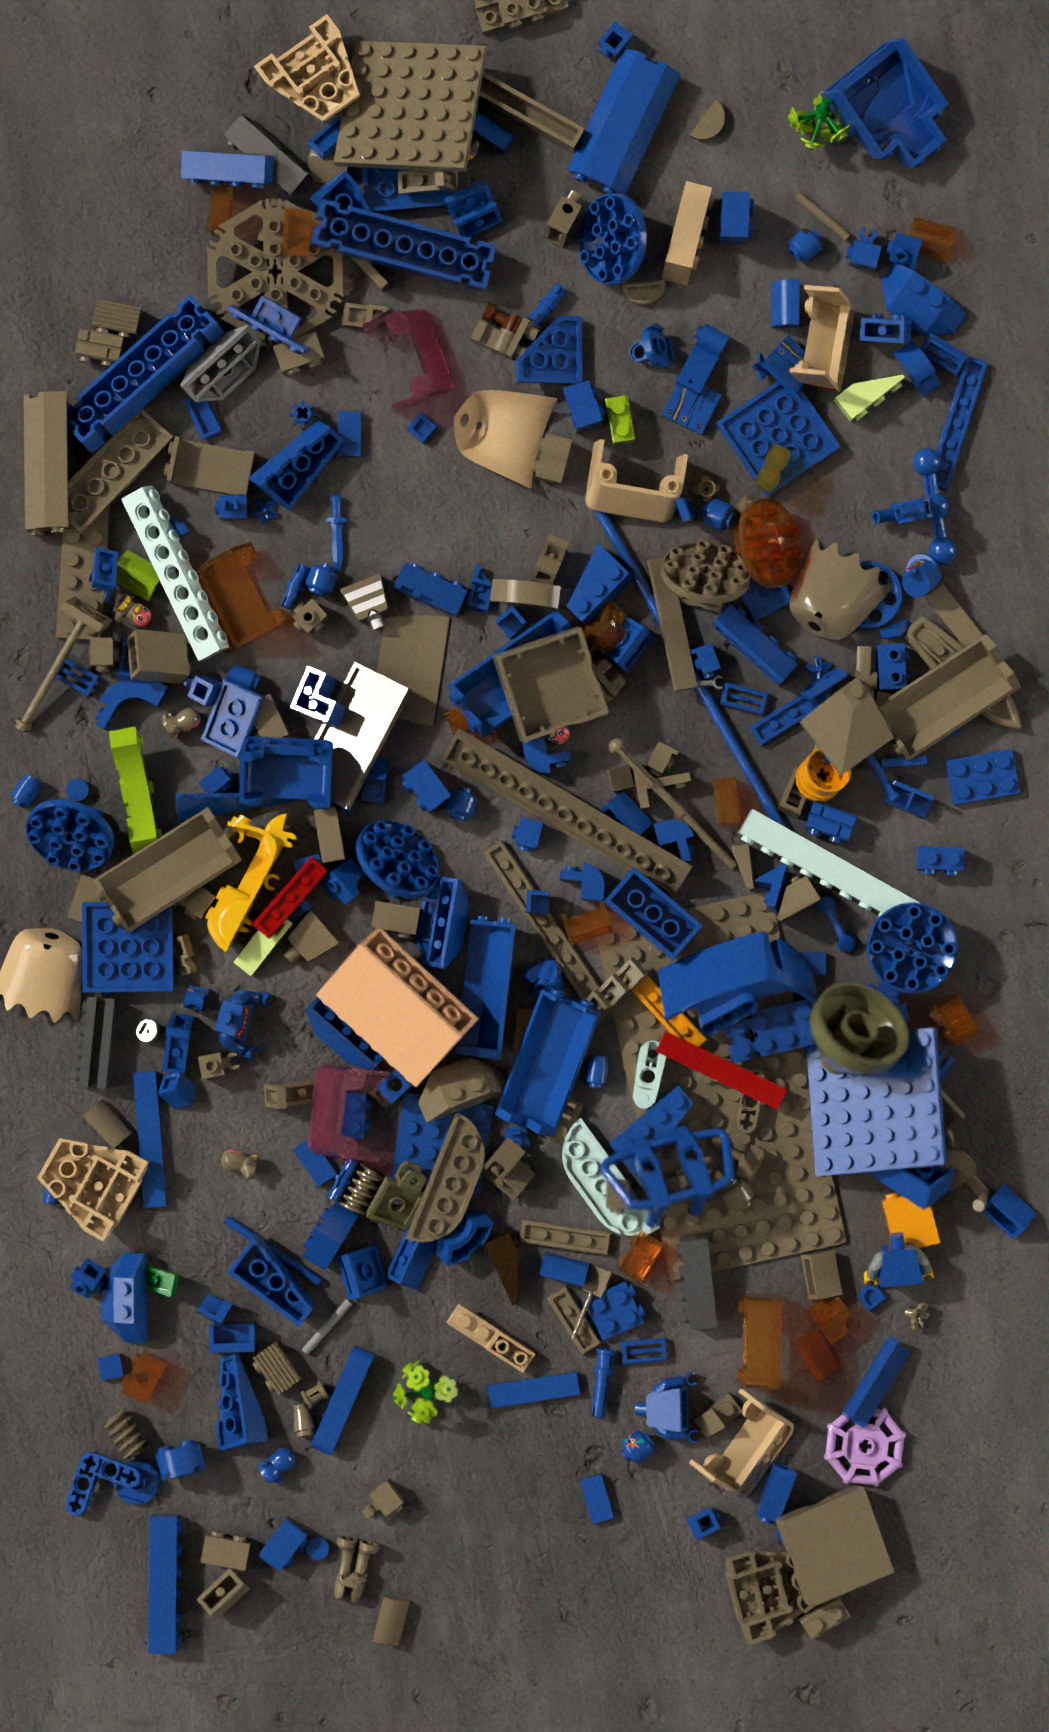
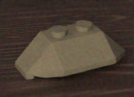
M471 1056L432 1071L418 1105L428 1124L502 1095L506 1080L502 1070Z

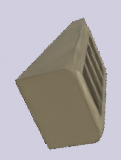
M796 766L777 808L779 812L795 819L800 816L807 799L799 790L792 788L793 785L797 786L795 775L798 767ZM789 794L801 798L800 801L789 797Z
M750 845L731 846V851L748 890L753 889L754 880Z

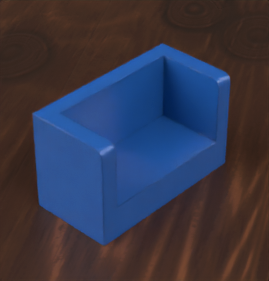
M222 1323L221 1326L217 1324L209 1325V1353L255 1352V1323Z

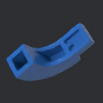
M121 680L112 685L101 696L99 701L104 703L106 707L99 710L95 718L98 721L96 725L107 730L118 708L128 700L142 699L159 708L170 688L160 682Z

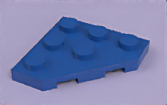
M557 317L516 359V383L566 385L581 383L582 317Z

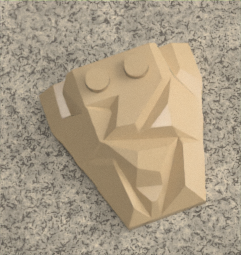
M327 14L309 26L311 35L276 59L273 54H270L254 66L269 87L323 123L360 97L341 33Z
M59 1138L37 1178L54 1198L58 1199L69 1215L73 1216L85 1232L105 1242L114 1227L120 1223L140 1188L149 1162L130 1151Z

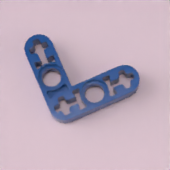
M97 1452L85 1453L80 1459L66 1501V1510L74 1516L82 1515L87 1511L98 1477L133 1488L142 1483V1471L135 1466ZM93 1457V1461L96 1462V1465L90 1467V1463L87 1462V1459ZM110 1463H113L117 1468L114 1476L108 1475L106 1471ZM83 1470H84V1471H88V1470H89V1473H93V1475L88 1474V1473H83ZM134 1472L136 1481H131L130 1483V1478L121 1475L122 1473L132 1474ZM83 1477H86L90 1483L87 1490H83L79 1486V1481ZM76 1492L79 1494H86V1496L80 1497V1495H76ZM79 1500V1504L82 1505L81 1509L75 1510L76 1507L73 1505V1502Z

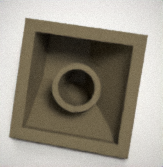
M799 874L788 880L790 885L784 889L778 914L776 915L777 921H781L821 900L807 876L801 878Z

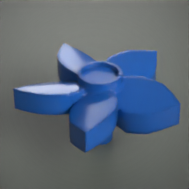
M758 353V363L753 364L752 368L758 371L759 379L763 380L766 376H771V374L761 365L764 357L761 353Z
M257 499L258 509L254 510L251 515L260 517V522L263 526L267 523L268 518H278L277 514L272 510L274 501H269L265 505L261 500Z
M818 655L814 659L815 665L808 664L805 666L806 669L813 672L811 675L812 682L820 676L822 677L828 672L825 670L830 668L832 664L831 662L822 663Z

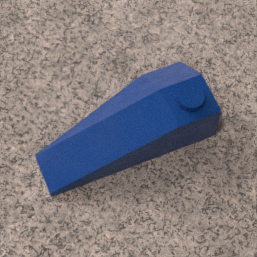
M345 170L327 181L309 197L317 207L322 199L340 203L339 209L341 210L352 206L370 211L361 187ZM337 223L335 227L340 232L342 231V227L339 228L340 224Z
M233 1353L221 1357L219 1386L222 1388L221 1400H218L217 1408H221L220 1421H216L219 1451L252 1447L268 1442L265 1418L239 1354Z

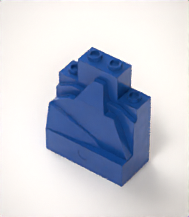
M905 38L884 42L820 94L822 98L828 97L831 99L829 107L833 115L844 128L848 125L852 126L848 132L852 138H857L873 159L885 160L895 153L905 168H917L926 161L924 159L926 156L938 152L942 148L941 144L947 140L933 119L944 113L943 108L948 105V102Z

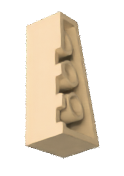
M686 181L662 280L688 285L691 269L696 270L699 257L695 256L696 250H701L704 237L700 236L701 230H706L709 216H705L706 210L712 209L714 196H710L712 187Z

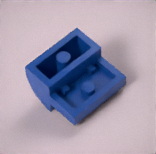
M485 179L444 198L448 212L460 236L471 238L503 222Z

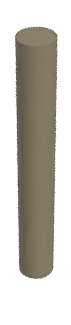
M800 191L797 193L794 199L844 241L850 237L851 234Z

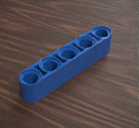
M353 1346L310 1447L330 1456L332 1455L375 1355L374 1353L358 1346Z

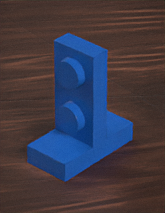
M172 1013L166 1028L165 1036H167L162 1072L172 1074L181 1072L185 1075L191 1030L194 1025L195 1016Z

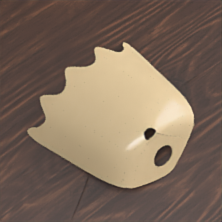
M33 928L21 931L12 942L0 970V994L4 997L6 1010H10L16 1004H21L24 1006L29 1018H33L38 1012L45 1010L49 1012L54 1023L68 1011L77 1022L81 1007L83 972L82 950L79 943L62 931L53 928ZM54 933L57 934L59 938L49 939L45 936V934ZM43 945H51V948L45 949Z

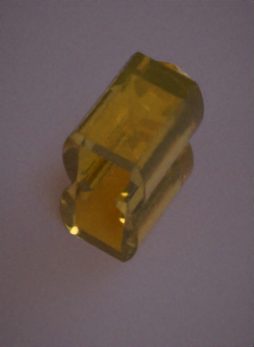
M777 444L770 448L766 455L764 466L756 477V489L767 494H771L779 483L781 472L789 461L790 450Z

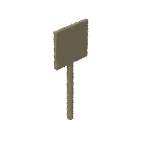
M591 1265L584 1286L581 1289L589 1294L571 1336L572 1340H575L592 1296L596 1295L603 1298L613 1274L612 1272Z

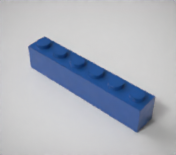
M151 1514L148 1654H176L177 1647L181 1648L182 1637L181 1634H177L178 1625L182 1623V1611H178V1602H182V1588H178V1579H182V1566H178V1557H182L183 1545L179 1543V1534L183 1533V1520H179V1514Z

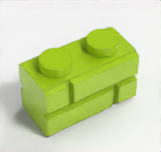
M624 395L605 399L612 446L634 443L635 436L628 396Z

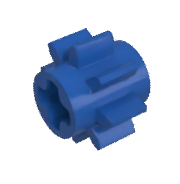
M302 400V405L297 406L293 404L295 411L290 412L289 416L296 418L293 421V425L300 423L302 429H304L305 424H313L311 419L312 417H317V413L311 412L314 408L313 404L306 406L305 401ZM300 410L303 412L307 410L308 418L302 417L299 419L300 415L298 412Z

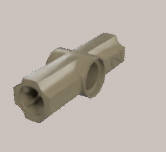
M857 646L856 670H854L853 680L858 677L874 699V691L877 688V647Z

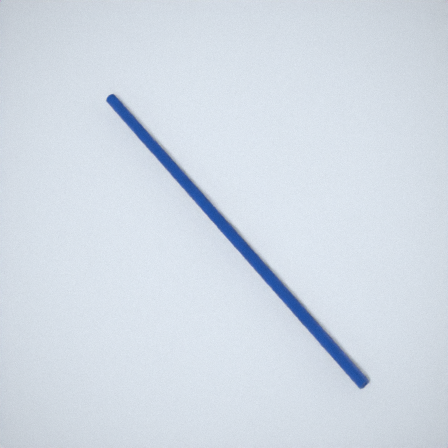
M593 511L627 571L634 578L633 581L660 627L654 594L608 513ZM693 663L696 681H703ZM698 686L695 688L767 815L773 821L788 828L707 686Z

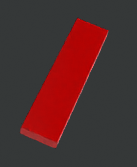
M311 856L252 925L270 939L324 878L328 870Z

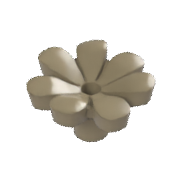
M920 1302L916 1309L906 1308L904 1315L911 1318V1329L917 1331L918 1327L922 1329L924 1326L923 1319H928L929 1313L925 1312L928 1304Z

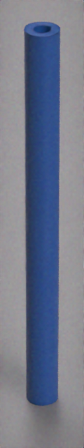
M230 1216L224 1221V1224L250 1241L255 1236L254 1232ZM264 1240L284 1264L315 1285L319 1284L322 1279L320 1276Z

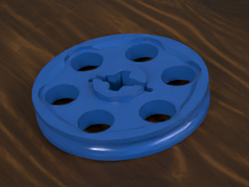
M861 561L860 566L865 570L879 567V572L887 573L889 581L886 584L893 583L889 593L896 596L894 605L885 604L883 598L873 609L881 613L882 617L879 622H872L868 615L858 626V628L872 629L886 624L895 616L901 604L902 589L897 576L890 568L875 561Z

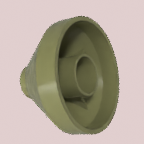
M852 982L834 984L822 993L812 1008L810 1025L820 1053V1062L827 1071L833 1074L872 1075L886 1072L895 1065L907 1048L908 1030L901 1013L888 998L868 986Z

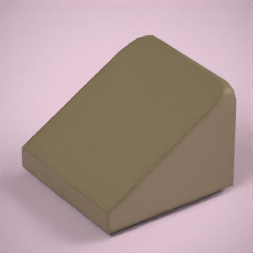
M629 765L607 770L612 792L634 787Z

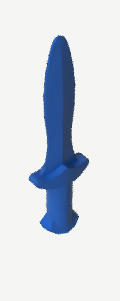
M336 494L330 497L332 517L328 518L326 523H330L332 527V558L335 570L339 572L343 561L342 526L344 522H348V519L341 517V501L343 498Z

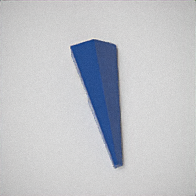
M176 793L179 822L187 821L207 807L213 816L292 802V799L263 797V801L258 803L257 806H247L239 803V793Z

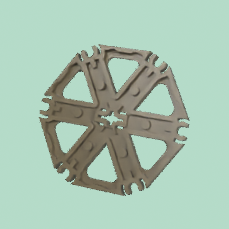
M278 198V206L274 208L270 206V200L266 199L265 209L263 208L262 200L220 224L218 227L225 230L224 234L222 231L215 229L214 232L220 236L219 242L209 240V244L216 247V250L207 246L208 299L213 295H217V298H213L210 304L212 305L215 302L221 303L222 308L216 314H222L226 310L227 314L220 317L222 320L237 328L244 325L250 327V324L245 321L233 318L231 316L232 312L227 310L228 306L234 304L239 307L264 292L265 297L287 309L288 291L316 308V315L296 328L292 338L296 339L333 317L325 312L326 309L331 313L336 312V310L330 307V303L334 300L339 303L342 301L339 297L334 296V293L340 294L343 297V257L341 254L335 253L336 248H333V246H330L327 250L309 246L311 237L286 251V218L289 215H296L314 227L316 225L319 226L320 221L315 220L316 216L286 199L284 209L281 208V198ZM254 215H259L263 220V251L234 234V228L238 224ZM329 255L334 261V282L331 286L325 287L300 273L299 270L322 256ZM225 256L252 272L228 287L221 288L217 284L216 262L219 257ZM274 259H276L278 269H282V273L278 274V278H276L277 284H274L273 274H269V269L273 268ZM267 277H270V284H268ZM251 328V330L257 335V337L265 344V336L266 334H268V342L269 344H272V339L270 338L271 334L267 333L264 330L261 333Z

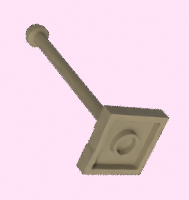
M75 596L70 600L64 601L60 609L76 618L77 623L23 718H17L16 720L17 724L15 727L25 733L31 730L32 725L30 722L84 627L89 626L97 632H101L107 629L113 621Z

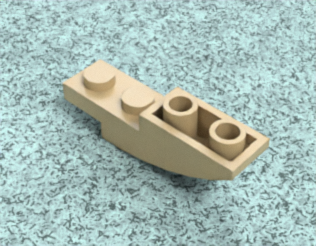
M460 1304L457 1305L446 1322L522 1373L535 1356V1353Z

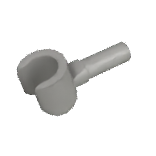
M716 676L712 680L696 681L697 686H712L714 689L720 690L724 686L718 687L715 684V680L724 679V677Z

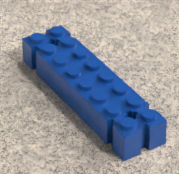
M322 199L319 202L315 220L320 221V225H316L313 228L309 246L322 250H327L330 246L336 247L335 253L454 285L460 283V281H465V288L481 292L487 288L490 271L485 270L486 265L488 266L493 263L497 245L478 241L472 245L469 244L471 238L352 206L341 210L339 209L340 203ZM337 223L340 224L339 228L342 227V231L336 233L335 229H333V226ZM467 258L470 259L469 262L472 263V265L468 268L465 266L466 264L463 263V261Z
M190 294L177 305L179 311L176 314L168 313L77 396L79 401L74 406L70 403L67 405V427L91 454L105 443L102 439L108 433L113 436L205 352L203 347L208 342L213 345L225 334L219 324Z
M882 981L877 982V988H874L873 983L865 984V986L878 991L888 998L899 1010L904 1021H909L905 1003L899 1004L898 996L903 995V992L890 988ZM803 999L757 1010L749 1015L748 1019H742L723 1029L725 1037L731 1036L732 1045H727L731 1063L752 1059L751 1053L755 1052L757 1057H763L816 1044L810 1025V1014L814 1003L809 999ZM747 1030H749L750 1033H754V1038H752V1042L750 1041V1039H745V1034H748L746 1032Z

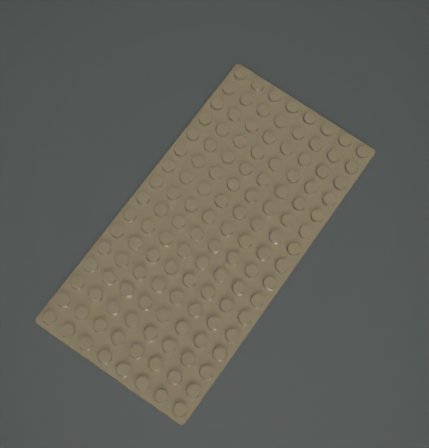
M766 892L684 909L702 925V928L673 962L720 943L762 931L768 933L770 942L780 938L776 915L769 912L767 905L764 903ZM626 922L599 927L595 930L605 980L612 974H616L630 958L634 957L650 978L660 987L658 970L673 963ZM787 990L779 994L770 993L759 999L758 1010L794 1002L792 991ZM632 991L612 1012L635 1119H638L649 1109L639 1108L635 1104L634 1099H632L639 1050L645 1042H660L664 1031H669ZM694 1007L683 1012L701 1032L697 1014L698 1010ZM723 1030L713 1035L702 1033L707 1041L700 1048L731 1062L727 1045H732L731 1036L725 1037ZM747 1030L746 1032L748 1034H745V1039H750V1041L752 1042V1038H754V1033H750V1031ZM804 1047L763 1057H757L755 1052L751 1053L752 1059L733 1063L759 1069L763 1072L765 1079L787 1089L778 1110L761 1102L756 1128L750 1133H743L736 1126L741 1092L720 1082L706 1080L699 1072L666 1057L655 1103L677 1085L693 1102L675 1128L686 1125L690 1132L714 1128L723 1129L729 1134L733 1149L743 1153L746 1146L752 1144L765 1151V1157L761 1162L759 1170L751 1181L746 1180L754 1193L751 1200L752 1203L747 1209H730L720 1196L721 1190L713 1192L711 1199H706L703 1213L700 1216L698 1213L697 1217L689 1213L690 1199L671 1203L669 1210L665 1211L664 1209L659 1229L669 1276L672 1280L680 1279L678 1266H682V1259L677 1258L676 1244H680L679 1237L706 1234L711 1272L845 1243L846 1236L833 1177L815 1176L808 1063ZM655 1050L648 1052L650 1058H655L657 1055ZM646 1070L642 1074V1079L646 1083L652 1082L655 1078V1074L651 1070ZM749 1096L744 1098V1104L747 1107H754L757 1103V1100ZM742 1108L741 1113H746L745 1120H740V1124L743 1125V1129H747L748 1126L753 1124V1122L749 1121L750 1114L754 1116L755 1111H748ZM715 1137V1139H717V1140H719L720 1142H722V1140H721L720 1138ZM713 1138L695 1140L698 1147L702 1150L710 1182L714 1183L725 1177L723 1153L709 1146ZM671 1144L661 1147L655 1158L659 1161L663 1178L675 1174L685 1175L681 1168L675 1145ZM733 1159L734 1169L738 1163V1161L735 1159ZM685 1175L688 1188L691 1189V1185Z

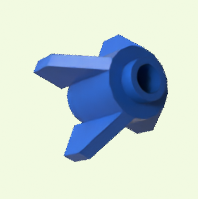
M551 959L544 960L527 970L524 978L533 983L528 992L530 995L541 992L542 989L551 991L552 988L563 991L562 968L559 963Z

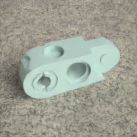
M657 1041L645 1042L639 1050L632 1099L642 1109H647L655 1103L666 1056L657 1053L655 1058L648 1056L650 1050H656L659 1044ZM646 1070H651L655 1074L654 1080L650 1083H646L642 1079V1074Z

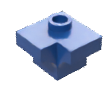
M350 857L334 869L320 885L333 900L339 897L346 905L360 893L357 889V882L364 873Z

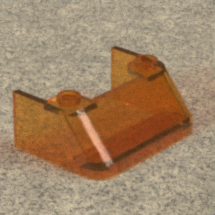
M742 1293L743 1300H739V1314H743L744 1319L742 1369H738V1382H741L742 1387L780 1390L782 1298L779 1294Z

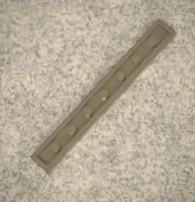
M500 840L485 850L483 854L554 960L559 963L562 972L580 999L586 1000L600 986L549 911L548 914L526 913L527 890L535 889L503 841Z

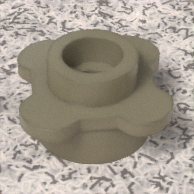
M703 476L699 485L693 488L694 494L700 495L705 503L711 502L713 495L720 491V486L714 484L709 476Z

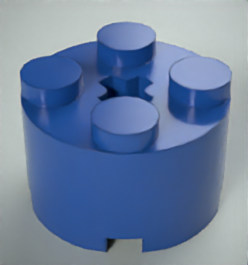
M192 1439L181 1442V1447L174 1449L171 1445L159 1448L156 1458L162 1481H167L168 1475H170V1478L175 1479L197 1473L198 1467L202 1471L206 1470L200 1443H195V1440Z

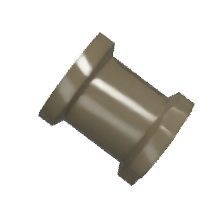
M318 1381L317 1385L311 1389L300 1392L309 1409H312L313 1405L321 1400H328L330 1398L321 1381Z

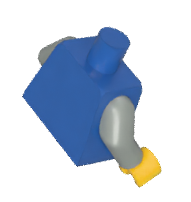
M902 1232L890 1234L891 1244L881 1246L880 1252L875 1254L868 1270L864 1272L865 1285H867L868 1281H874V1285H877L879 1281L880 1287L922 1284L924 1277L927 1275L934 1278L929 1259L921 1249L914 1248L913 1243H905L904 1233Z

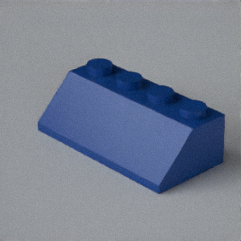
M730 605L714 621L712 627L779 686L797 666L795 663L796 658L787 650L783 652L778 647L780 643L771 635L767 638L761 632L763 628L756 621L750 622L744 617L746 613L738 605L735 607Z

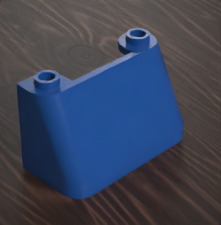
M256 736L244 738L240 751L239 803L247 806H257L258 803L263 801V797L308 799V803L314 809L330 808L333 742L321 739Z

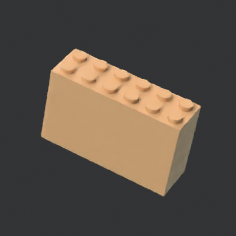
M380 927L375 929L358 945L316 994L326 1006L331 1008L342 1021H345L358 1036L362 1037L374 1051L385 1058L392 1067L398 1070L415 1087L425 1079L479 1019Z

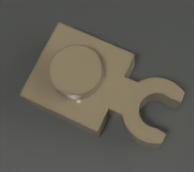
M188 934L173 938L174 962L178 961L179 963L178 972L180 976L196 972V965L191 961V957L195 955Z

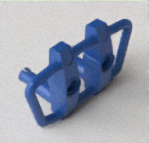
M686 1125L672 1128V1135L646 1142L643 1136L633 1140L630 1139L629 1149L603 1160L601 1172L628 1208L632 1210H647L646 1224L650 1228H655V1223L656 1227L660 1225L664 1209L665 1211L669 1210L671 1203L690 1199L689 1213L697 1217V1213L699 1216L703 1213L706 1199H711L713 1192L721 1190L734 1180L730 1136L726 1131L719 1128L690 1132ZM718 1137L722 1140L725 1177L711 1183L702 1150L698 1147L695 1140ZM674 1144L681 1168L691 1185V1189L668 1195L659 1161L655 1158L652 1149ZM632 1157L638 1174V1180L641 1182L648 1200L634 1201L610 1170V1166Z

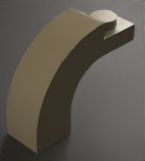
M492 579L490 601L506 605H527L570 612L566 606L572 596V589L539 582Z

